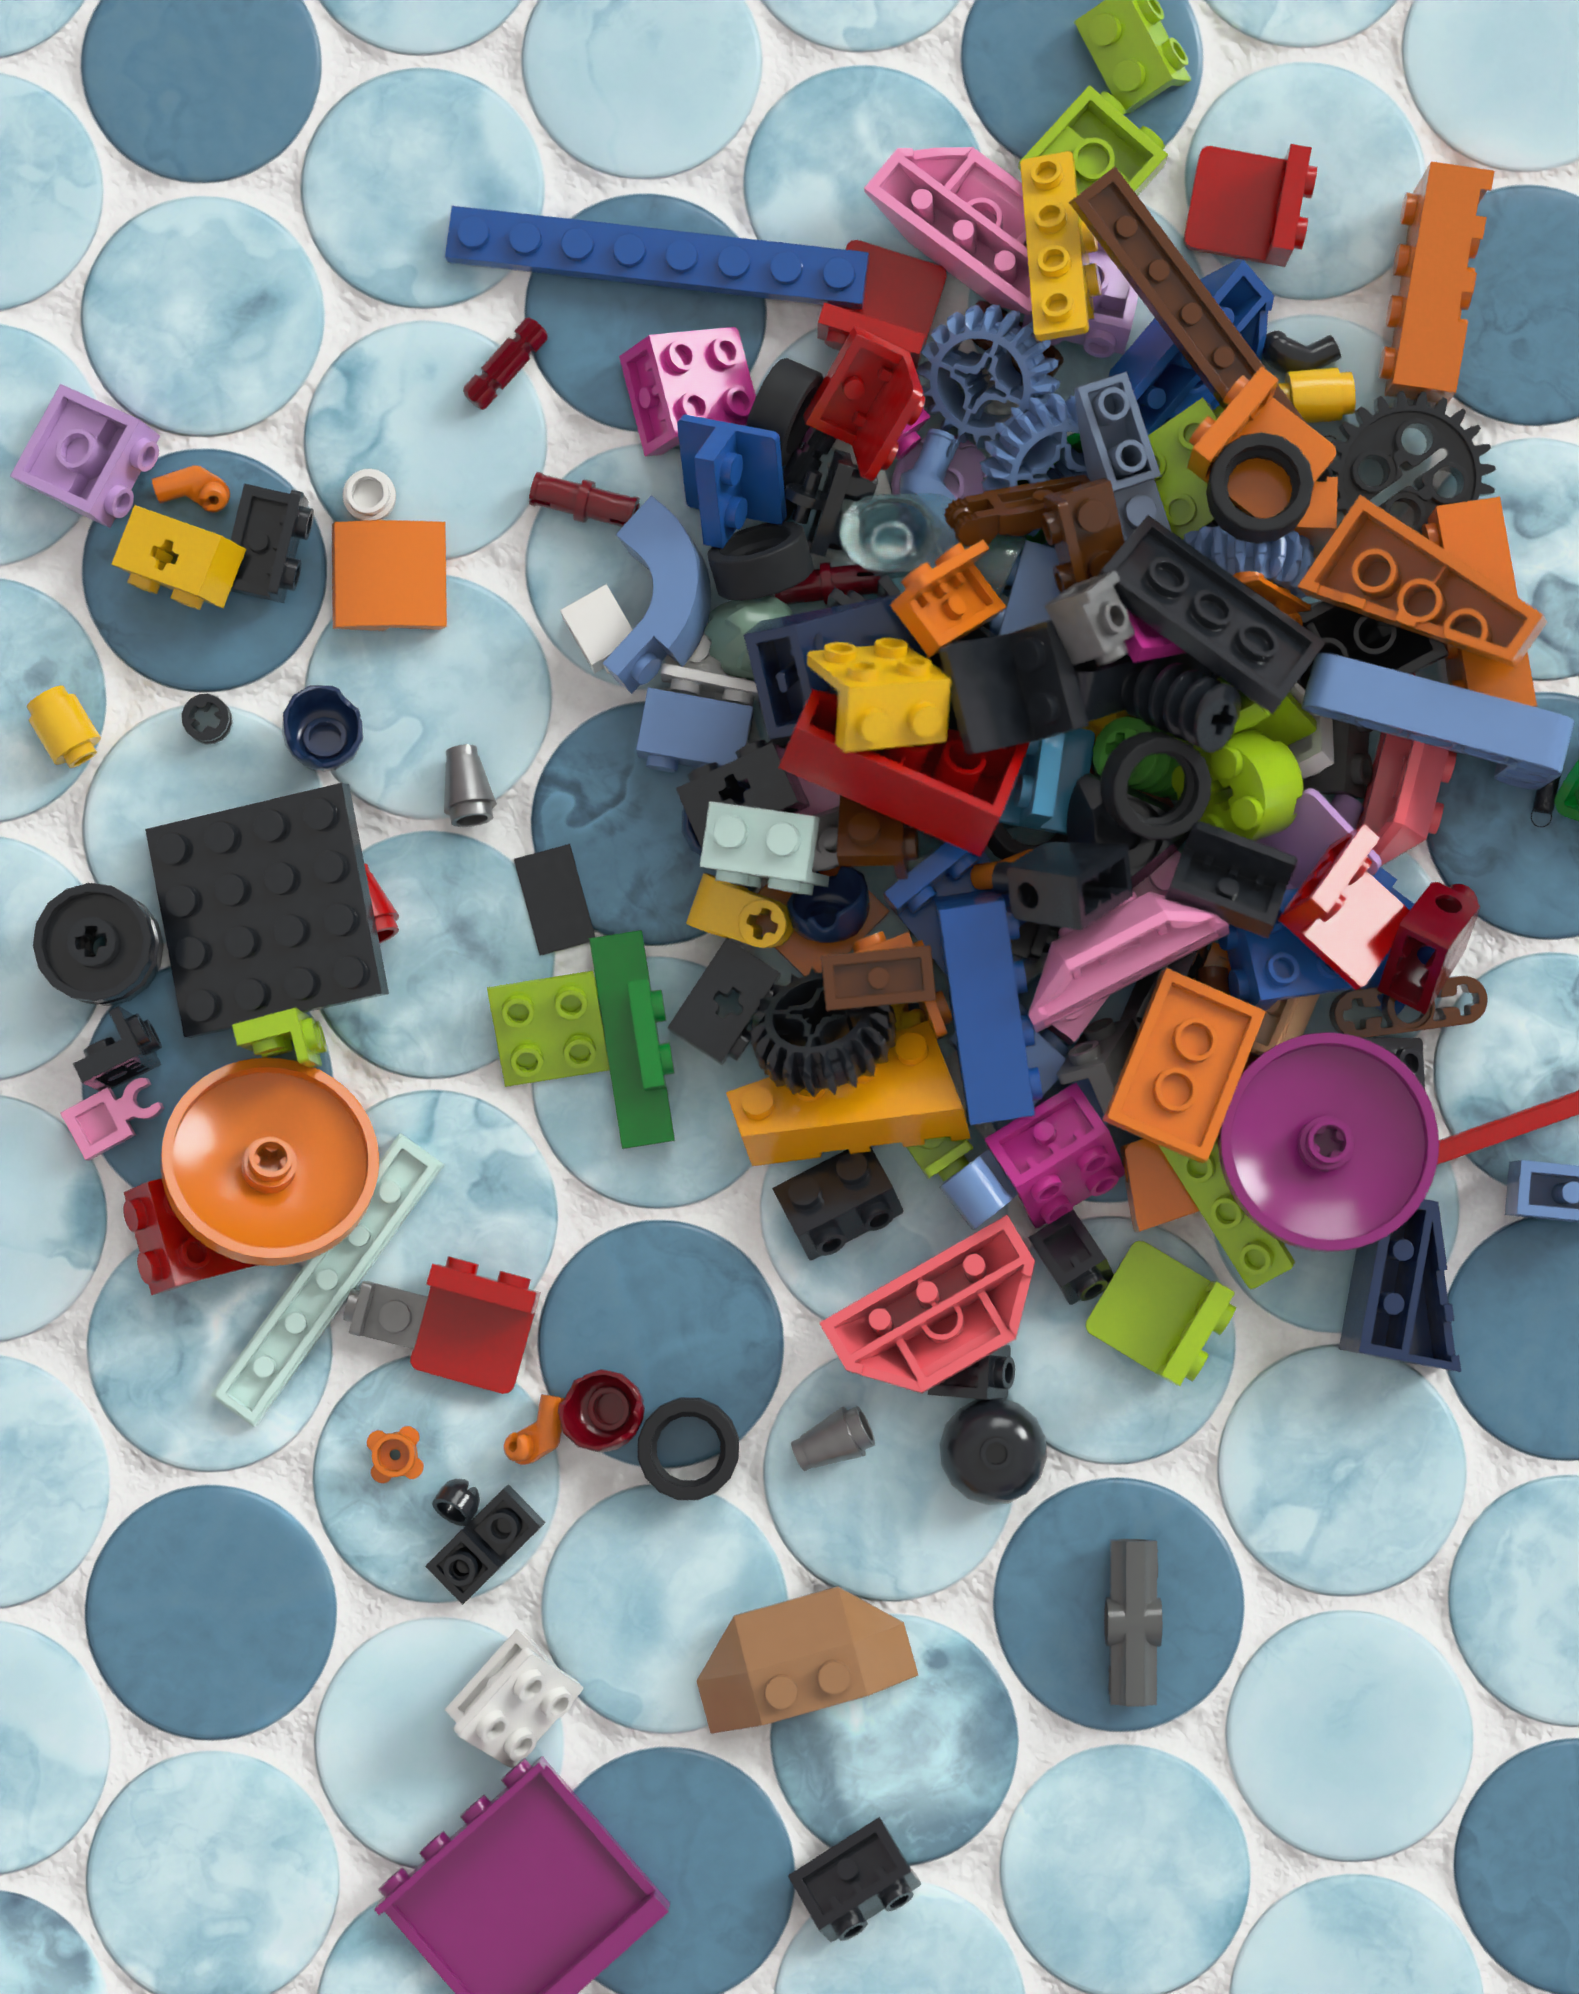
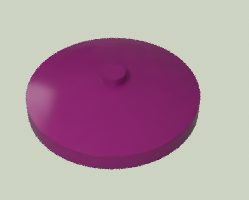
M1313 1033L1292 1038L1274 1046L1256 1059L1241 1074L1218 1133V1153L1221 1170L1233 1198L1248 1218L1260 1229L1272 1237L1297 1248L1317 1252H1342L1369 1245L1386 1237L1404 1224L1418 1209L1432 1184L1436 1172L1439 1154V1135L1435 1113L1425 1089L1413 1072L1400 1059L1385 1048L1357 1036L1341 1033Z

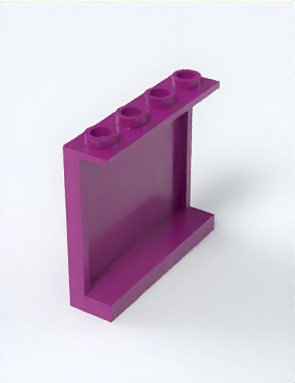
M541 1756L532 1765L524 1758L501 1779L507 1788L492 1801L485 1795L481 1796L460 1816L466 1823L450 1838L442 1831L419 1852L425 1860L410 1874L402 1867L378 1889L384 1897L379 1901L374 1910L379 1916L383 1912L389 1916L455 1994H578L669 1912L670 1902L545 1758Z

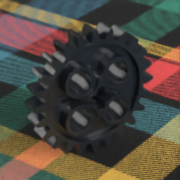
M1400 391L1395 394L1392 408L1389 407L1382 396L1377 397L1374 400V416L1361 406L1355 411V416L1360 426L1356 427L1351 423L1343 422L1338 428L1347 441H1331L1336 448V455L1339 456L1338 460H1333L1329 465L1335 477H1338L1337 512L1342 511L1343 515L1346 516L1360 495L1370 501L1374 496L1400 479L1403 474L1399 467L1405 472L1409 471L1437 450L1445 449L1447 456L1414 480L1413 483L1417 490L1412 486H1407L1378 506L1389 513L1394 502L1408 504L1414 512V522L1410 528L1422 535V526L1428 523L1427 519L1436 506L1478 500L1479 496L1495 493V488L1482 483V476L1495 471L1496 467L1490 464H1480L1479 459L1481 455L1491 449L1490 444L1474 445L1472 439L1478 434L1481 427L1475 425L1464 430L1460 424L1464 419L1466 411L1461 409L1451 417L1445 414L1447 399L1444 397L1433 408L1427 407L1426 392H1420L1415 398L1413 405H1409L1404 391ZM1406 428H1415L1424 434L1426 448L1422 455H1413L1404 449L1402 434ZM1372 459L1381 465L1384 477L1379 486L1371 487L1361 481L1358 475V468L1362 460ZM1437 471H1447L1455 477L1457 490L1452 498L1441 497L1435 492L1433 478Z

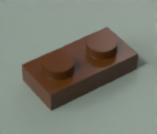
M931 945L821 956L826 1011L936 1000Z

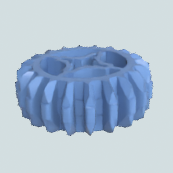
M1000 304L991 305L986 309L985 314L979 305H973L966 310L965 316L959 312L950 315L947 318V326L940 324L932 331L931 336L935 342H928L923 346L921 353L929 361L922 363L918 367L917 374L930 380L922 386L923 396H932L934 399V403L927 408V412L929 415H936L940 412L945 419L941 422L940 430L947 432L953 426L958 428L957 439L960 443H965L974 435L977 449H985L984 441L999 440L1001 435L996 430L995 422L1005 423L1008 426L1014 418L1011 414L993 415L985 413V407L992 403L993 400L1004 404L1011 401L1019 405L1018 408L1025 413L1029 411L1030 397L1038 398L1045 406L1050 396L1049 393H1053L1059 388L1061 381L1047 375V373L1058 367L1059 360L1045 358L1043 352L1050 347L1051 340L1039 341L1037 343L1032 337L1034 334L1033 322H1030L1024 328L1019 326L1020 311L1012 310L1003 319ZM968 339L993 341L992 347L985 351L984 354L974 351L967 354L958 350L962 342ZM1012 356L1018 363L1022 374L1014 368L1011 360ZM990 365L988 371L993 376L990 380H995V384L987 389L989 383L986 382L984 377L988 374H982V370ZM957 382H959L963 387L965 397L962 395L957 385Z
M1050 393L1045 406L1038 398L1030 397L1029 411L1023 413L1019 408L1011 407V416L1014 420L1008 426L1005 423L995 422L996 430L1001 435L999 440L984 441L985 449L992 455V457L980 461L981 470L988 476L981 482L984 491L1018 486L1017 480H1027L1029 483H1036L1083 474L1088 477L1083 453H1078L1074 448H1071V444L1067 441V432L1079 433L1075 396L1070 395L1065 401L1059 394ZM1041 528L1034 529L1027 535L1034 537Z
M1219 525L1218 527L1204 526L1199 531H1190L1184 534L1185 542L1231 575L1243 571L1259 572L1265 576V579L1279 587L1290 590L1291 594L1299 599L1307 596L1297 586L1316 558H1313L1314 546L1310 545V540L1299 535L1298 532L1293 530L1277 541L1260 544L1237 540L1222 530Z

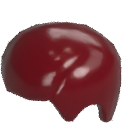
M603 1369L575 1379L565 1399L558 1406V1415L563 1434L577 1447L599 1453L614 1451L626 1445L637 1434L644 1417V1399L639 1388L624 1374Z

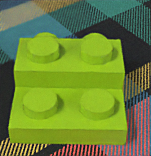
M1089 85L1019 161L1018 169L1021 171L1020 163L1023 159L1070 151L1075 161L1077 195L1116 166L1138 196L1164 168L1168 154L1163 150L1165 148L1163 141L1155 132L1146 126H1142L1139 129L1124 116L1126 111L1114 96L1105 91L1099 94Z

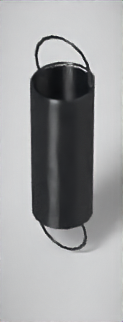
M1561 776L1541 789L1536 790L1533 809L1535 810L1531 812L1532 823L1537 826L1532 820L1533 811L1551 815L1550 822L1545 826H1537L1539 828H1544L1551 823V813H1553L1555 807L1554 801Z

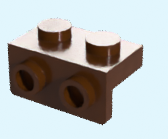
M840 795L837 860L839 866H894L896 879H908L909 860H918V829L910 828L909 825Z

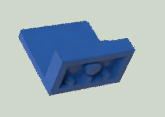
M945 842L909 871L908 879H899L884 892V901L916 940H922L925 946L931 945L932 959L945 975L946 971L941 949L942 931L939 916H936L934 897L978 891L972 885L971 870L976 864L992 862L984 851L980 857L948 842ZM1001 894L1005 901V908L1010 907L1009 895ZM1018 920L1019 928L1028 921Z

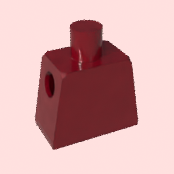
M1439 882L1430 883L1399 924L1378 991L1426 1015L1463 956L1481 907L1478 904L1475 892L1471 888L1459 883L1452 884L1450 887ZM1425 946L1434 948L1435 951L1427 963L1423 964L1420 962L1417 952Z

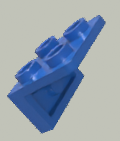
M1299 888L1287 889L1285 891L1269 938L1229 924V934L1218 939L1221 949L1223 951L1227 950L1231 967L1228 975V987L1232 997L1267 1011L1278 1000L1353 989L1351 985L1278 920Z

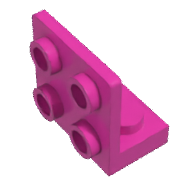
M729 327L648 335L619 356L645 457L663 455L679 444L677 422L684 414L746 426L756 395L737 328Z
M1076 1082L1034 1108L1035 1116L1017 1118L984 1139L987 1147L1014 1186L1029 1220L1036 1229L1046 1223L1051 1224L1070 1212L1075 1205L1088 1197L1100 1196L1110 1191L1117 1184L1119 1178L1124 1176L1125 1169L1108 1128Z

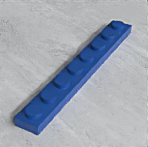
M452 206L445 258L448 263L823 305L825 302L837 307L863 309L869 265V252Z

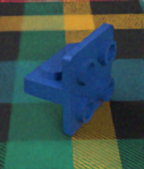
M682 415L677 422L685 499L689 507L700 509L703 545L723 549L735 530L742 528L746 518L777 525L782 524L787 517L779 434L775 431Z

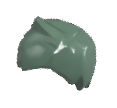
M773 595L759 599L732 600L723 603L710 612V622L704 629L705 635L711 642L709 653L711 657L720 661L723 671L728 675L755 681L744 634L762 620L794 615V613L787 604Z

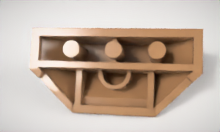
M836 1586L734 1615L696 1682L710 1733L712 1734L763 1726L866 1697L918 1676V1671L904 1622Z

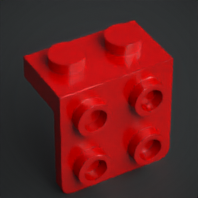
M1291 144L1284 159L1215 146L1204 147L1198 156L1183 238L1184 245L1194 251L1285 267L1293 249L1302 250L1306 237L1308 218L1300 217L1303 197L1311 199L1317 177L1318 167L1309 165L1312 147Z
M860 240L850 241L845 250L869 252L863 309L837 307L824 302L818 320L817 338L824 340L827 346L840 351L851 330L856 326L909 351L915 368L918 370L922 357L921 351L923 346L926 345L946 283V270L940 265Z
M854 326L803 415L806 425L852 445L861 477L871 482L876 478L880 470L886 471L891 466L899 447L897 440L907 424L912 426L918 420L925 404L923 389L910 352Z
M162 1178L145 1182L124 1192L126 1200L123 1206L125 1222L128 1228L135 1233L140 1251L137 1258L138 1270L142 1280L149 1285L151 1295L167 1292L192 1282L258 1266L221 1255L196 1239L184 1227L170 1206L165 1194Z
M448 1256L445 1266L441 1264H432L426 1283V1285L431 1287L415 1348L411 1354V1365L418 1371L501 1394L509 1393L515 1387L541 1292L529 1289L531 1281L529 1278L500 1271L497 1280L477 1275L479 1264Z

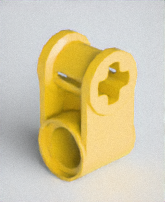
M703 873L686 924L723 938H732L759 948L781 946L790 939L794 929L785 904L749 891L745 886L716 881V876ZM771 910V920L777 923L778 927L776 932H766L762 937L763 928L756 924V918L758 915H768Z

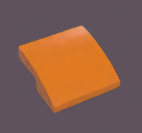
M370 520L332 523L333 629L385 631L388 628L442 630L447 627L445 522Z

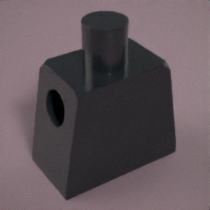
M1043 843L1014 862H998L992 872V886L997 894L1009 895L1011 914L1015 919L1083 930L1133 896L1128 844Z

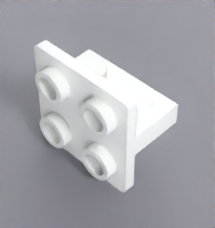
M516 1629L445 1708V1711L457 1723L454 1726V1731L460 1738L506 1766L513 1768L521 1759L527 1757L534 1750L537 1741L552 1724L568 1712L573 1701L582 1692L583 1686L576 1679L559 1669L528 1635Z

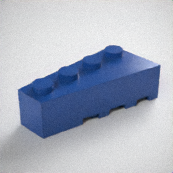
M994 889L934 897L936 916H939L941 924V949L946 976L949 979V1001L954 1030L957 1034L956 1047L970 1125L1035 1116L1033 1100L1043 1099L1038 1066L1028 1068L1025 1048L1035 1046L1034 1030L1028 1014L1021 1015L1018 999L1019 993L1028 992L1023 960L1013 961L1010 940L1020 939L1018 919H1015L1011 914V907L1005 908V901L1002 895L997 894Z

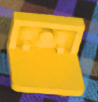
M881 638L876 640L873 646L856 647L849 643L835 642L826 644L824 650L807 653V666L839 691L836 745L844 752L946 742L951 678L932 665L929 659L922 657L910 648L906 641L896 638Z

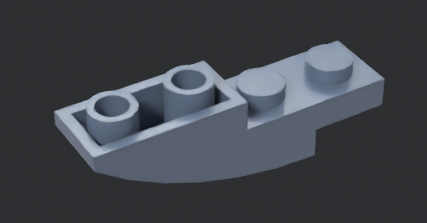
M1127 372L1075 388L1076 413L1088 479L1090 482L1102 478L1111 481L1125 542L1147 515L1171 531L1154 480L1161 476Z

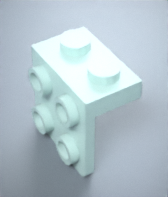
M709 802L700 867L717 870L716 881L761 888L762 878L769 879L767 888L805 895L813 894L814 885L828 887L829 876L812 872L819 817Z

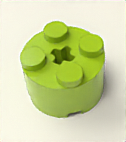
M1246 730L1233 734L1227 744L1213 754L1204 750L1199 751V754L1206 761L1211 776V794L1203 816L1198 821L1223 828L1228 832L1252 841L1280 833L1288 828L1297 813L1293 814L1296 801L1303 794L1301 770L1291 750L1280 740L1272 741L1262 735L1265 732ZM1181 766L1174 769L1171 781L1178 800L1184 785V773Z

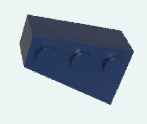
M1424 1199L1413 1215L1397 1230L1374 1243L1356 1249L1339 1350L1461 1372L1460 1357L1455 1354L1451 1321H1455L1453 1306L1448 1303L1444 1270L1448 1269L1439 1202Z

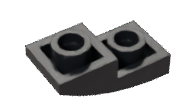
M508 1484L425 1567L463 1605L546 1522Z

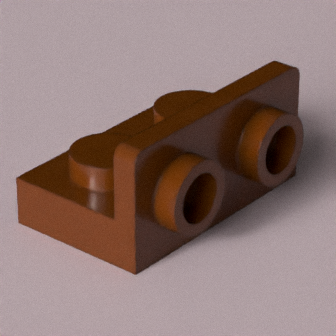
M1106 478L1043 496L1047 512L1041 514V526L1050 546L1055 545L1059 565L1053 567V575L1060 594L1076 583L1097 577L1125 543L1111 481Z

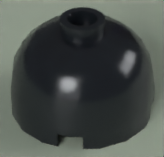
M1003 1398L990 1400L976 1399L960 1408L946 1423L939 1444L941 1466L951 1485L966 1498L986 1505L1008 1504L1028 1494L1041 1478L1047 1460L1046 1437L1036 1417L1019 1403Z

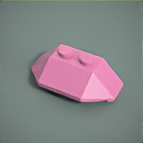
M974 147L929 148L921 150L897 148L864 187L868 197L911 245L942 266L947 272L990 304H1000V307L1020 311V313L1030 316L1032 314L1022 183Z
M1133 892L1132 897L1083 930L1062 927L1058 931L1060 938L1051 943L1028 1014L1035 1032L1037 1033L1224 937L1229 934V924L1214 913L1165 899V896L1148 892L1137 897L1136 893Z

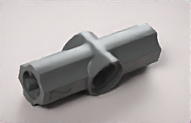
M1110 1539V1597L1105 1598L1104 1634L1105 1644L1109 1646L1108 1695L1111 1705H1157V1647H1160L1162 1643L1163 1620L1161 1598H1157L1158 1549L1156 1540Z

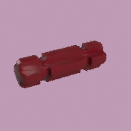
M530 317L525 318L514 330L516 333L513 339L508 337L481 367L482 374L480 376L475 374L464 386L463 392L465 397L476 407L482 410L486 409L497 397L496 390L498 388L503 390L530 360L529 353L531 351L536 353L547 341L548 335L546 330Z

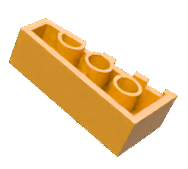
M929 1021L895 1032L896 1046L888 1049V1062L875 1064V1077L861 1075L857 1079L856 1088L848 1083L838 1086L836 1095L828 1088L821 1089L814 1098L806 1088L793 1095L786 1085L776 1087L770 1077L726 1092L751 1165L758 1166L821 1158L822 1152L849 1149L850 1154L870 1152V1146L901 1142L903 1147L925 1145V1139L948 1136L951 1137V1141L971 1139L964 1108Z

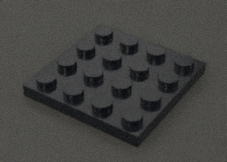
M333 784L145 829L184 1037L193 1038L233 1029V1024L292 1008H297L306 1013L389 994L349 784Z

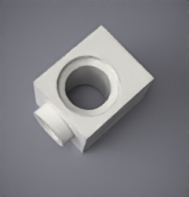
M605 584L560 610L564 622L594 674L604 668L610 674L603 662L633 630L609 587Z

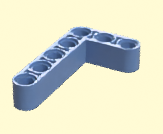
M1318 653L1313 660L1302 703V709L1322 717L1497 762L1494 779L1511 786L1535 790L1541 789L1561 776L1575 720L1559 713L1326 653Z

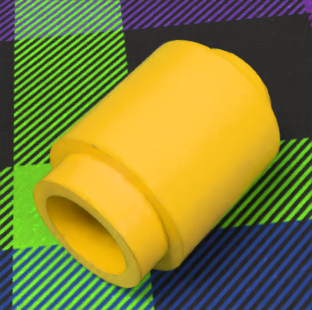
M1338 367L1286 372L1285 383H1278L1307 424L1341 421L1343 415L1355 413L1356 394L1352 372H1340Z
M63 685L46 690L27 704V709L32 715L29 718V722L55 765L67 763L69 768H74L87 762L97 754L94 746L101 740V736L76 695L68 694Z

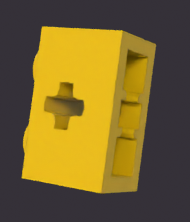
M134 505L111 564L130 574L127 581L128 584L157 595L160 586L173 590L170 599L191 608L201 610L203 602L224 608L246 549L222 535Z

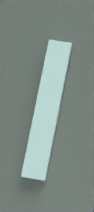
M400 1133L379 1161L378 1178L369 1207L359 1224L338 1245L306 1262L211 1396L252 1426H257L346 1303L351 1289H356L445 1164Z

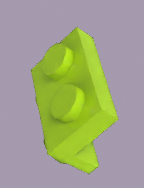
M1104 0L1074 21L1110 92L1122 104L1128 114L1170 86H1183L1191 81L1185 68L1188 65L1187 55L1177 40L1172 37L1169 38L1161 23V20L1164 19V13L1157 0Z

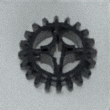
M811 967L809 975L801 978L791 973V981L786 986L773 985V997L761 998L759 1011L752 1015L753 1030L750 1031L752 1036L750 1040L759 1067L763 1069L765 1075H769L776 1087L786 1085L793 1095L805 1088L813 1098L821 1089L827 1088L836 1095L838 1086L847 1083L856 1088L857 1079L861 1075L875 1077V1064L888 1062V1049L896 1046L895 1023L897 1020L891 1005L826 1011L823 975L818 973L813 967Z

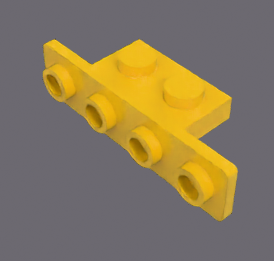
M1070 151L1023 159L1020 166L1035 338L1037 341H1045L1085 334L1089 331L1088 319L1095 318L1093 297L1101 296L1102 289L1097 263L1090 264L1089 253L1098 251L1097 240L1069 204L1072 199L1078 196L1073 154Z

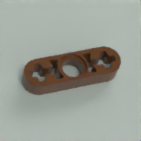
M1450 976L1436 998L1456 995L1457 986L1461 985L1462 992L1471 993L1473 997L1472 1003L1464 1005V1014L1460 1015L1458 1007L1436 1008L1439 1019L1433 1020L1435 1013L1434 1001L1426 1015L1421 1013L1415 1021L1406 1023L1400 1020L1395 1013L1394 1006L1396 1000L1378 991L1379 986L1358 990H1347L1340 993L1330 1006L1329 1017L1332 1026L1338 1033L1360 1038L1473 1023L1484 1014L1488 997L1484 986L1478 980L1469 976ZM1379 994H1384L1382 1006L1377 998ZM1353 999L1357 1000V1004L1360 1007L1381 1006L1387 1026L1381 1027L1382 1016H1372L1360 1019V1028L1356 1029L1354 1022L1344 1020L1343 1013L1352 1008Z

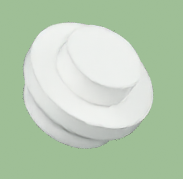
M363 469L355 472L346 481L343 488V502L348 512L360 521L382 520L394 508L396 490L390 478L383 472L376 469Z

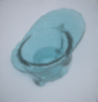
M932 493L867 496L852 504L842 517L839 529L842 548L853 562L879 577H883L885 574L890 579L905 577L926 562L933 569L936 567L935 561L941 555L960 543L955 537V532L946 523V518L943 515L946 513L945 508L948 507V503L952 502V499L944 495Z

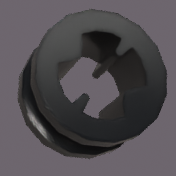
M198 694L192 697L184 705L181 714L182 725L185 731L197 742L203 744H216L224 740L230 733L233 724L229 707L217 696L211 694ZM212 706L217 707L219 711L214 713L220 720L217 728L214 729L207 726L203 732L197 731L195 727L200 725V723L194 719L195 713L199 709L207 712Z

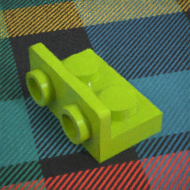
M297 1008L232 1025L237 1046L254 1052V1055L261 1054L262 1058H268L293 1050L291 1043L293 1041L299 1064L309 1068L322 1066L319 1054L327 1052V1044L322 1026L319 1021L314 1022L312 1017Z

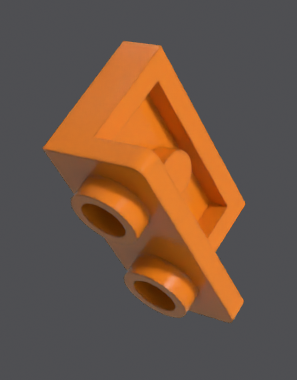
M984 540L968 549H965L961 543L953 546L935 561L936 567L933 569L928 562L917 567L901 581L906 590L890 604L929 657L938 653L941 647L952 644V641L961 639L991 621L1006 608V605L974 564L990 549Z

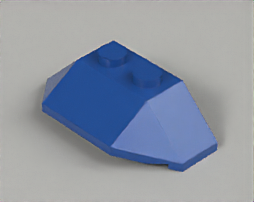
M1237 259L1200 280L1261 361L1267 335L1268 311L1272 310L1274 295L1244 260ZM1155 318L1109 371L1108 377L1127 372L1148 435L1202 397L1213 409L1220 405Z

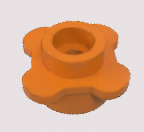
M404 1426L399 1432L387 1434L381 1430H376L369 1435L367 1447L372 1451L374 1466L371 1468V1476L375 1481L387 1483L392 1477L406 1476L409 1479H415L421 1475L424 1463L418 1458L416 1444L420 1440V1435L415 1428ZM394 1449L400 1452V1458L397 1460L392 1459L390 1456L391 1451Z

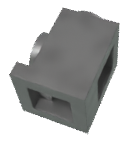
M1116 570L1076 583L1045 605L1073 665L1094 658L1098 665H1103L1116 660L1128 652L1124 641L1132 636L1135 631L1130 623L1127 611L1113 586L1120 581Z

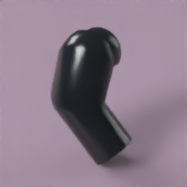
M1272 331L1266 335L1263 349L1264 360L1270 367L1285 374L1290 371L1321 369L1341 359L1340 349L1331 335L1308 346H1304L1286 337L1285 333L1281 331Z

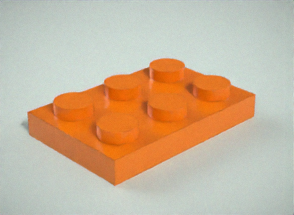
M1165 968L1161 971L1102 1121L1202 1164L1207 1162L1266 1011Z

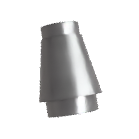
M467 744L447 749L445 751L447 760L445 768L444 813L450 815L451 824L456 827L478 826L493 819L492 809L497 803L481 759L478 756L477 747Z
M859 1406L849 1410L841 1407L801 1435L800 1438L792 1441L791 1446L797 1462L802 1470L806 1471L813 1467L817 1468L865 1456V1450L875 1446V1439L871 1427Z

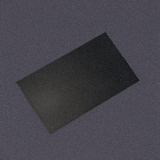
M570 844L514 859L539 955L590 942L589 938H594L595 934Z

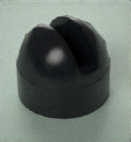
M455 1478L441 1487L432 1501V1506L447 1521L456 1525L467 1526L478 1510L480 1504L479 1491L476 1487H471L467 1490L469 1481Z

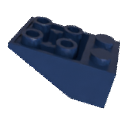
M900 594L762 620L744 634L769 740L792 736L813 689L839 695L838 690L807 666V653L810 651L824 650L826 644L835 642L849 643L856 647L873 646L875 641L881 638H896L906 641L910 648L922 657L930 660V657L890 606Z

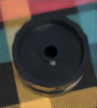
M94 883L67 888L48 902L36 922L33 949L38 968L52 987L73 999L87 1004L112 1006L130 1001L148 988L161 967L164 947L159 924L143 903L113 886ZM100 937L106 938L107 945L98 947L96 955L93 950L94 942Z

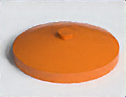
M252 1058L237 1061L214 1070L201 1078L183 1095L174 1108L164 1132L160 1168L165 1194L170 1206L184 1227L196 1239L215 1252L240 1262L264 1266H279L315 1258L338 1245L355 1229L365 1215L374 1193L379 1171V1151L373 1126L362 1105L344 1085L332 1076L315 1067L309 1068L299 1064V1062L294 1060Z

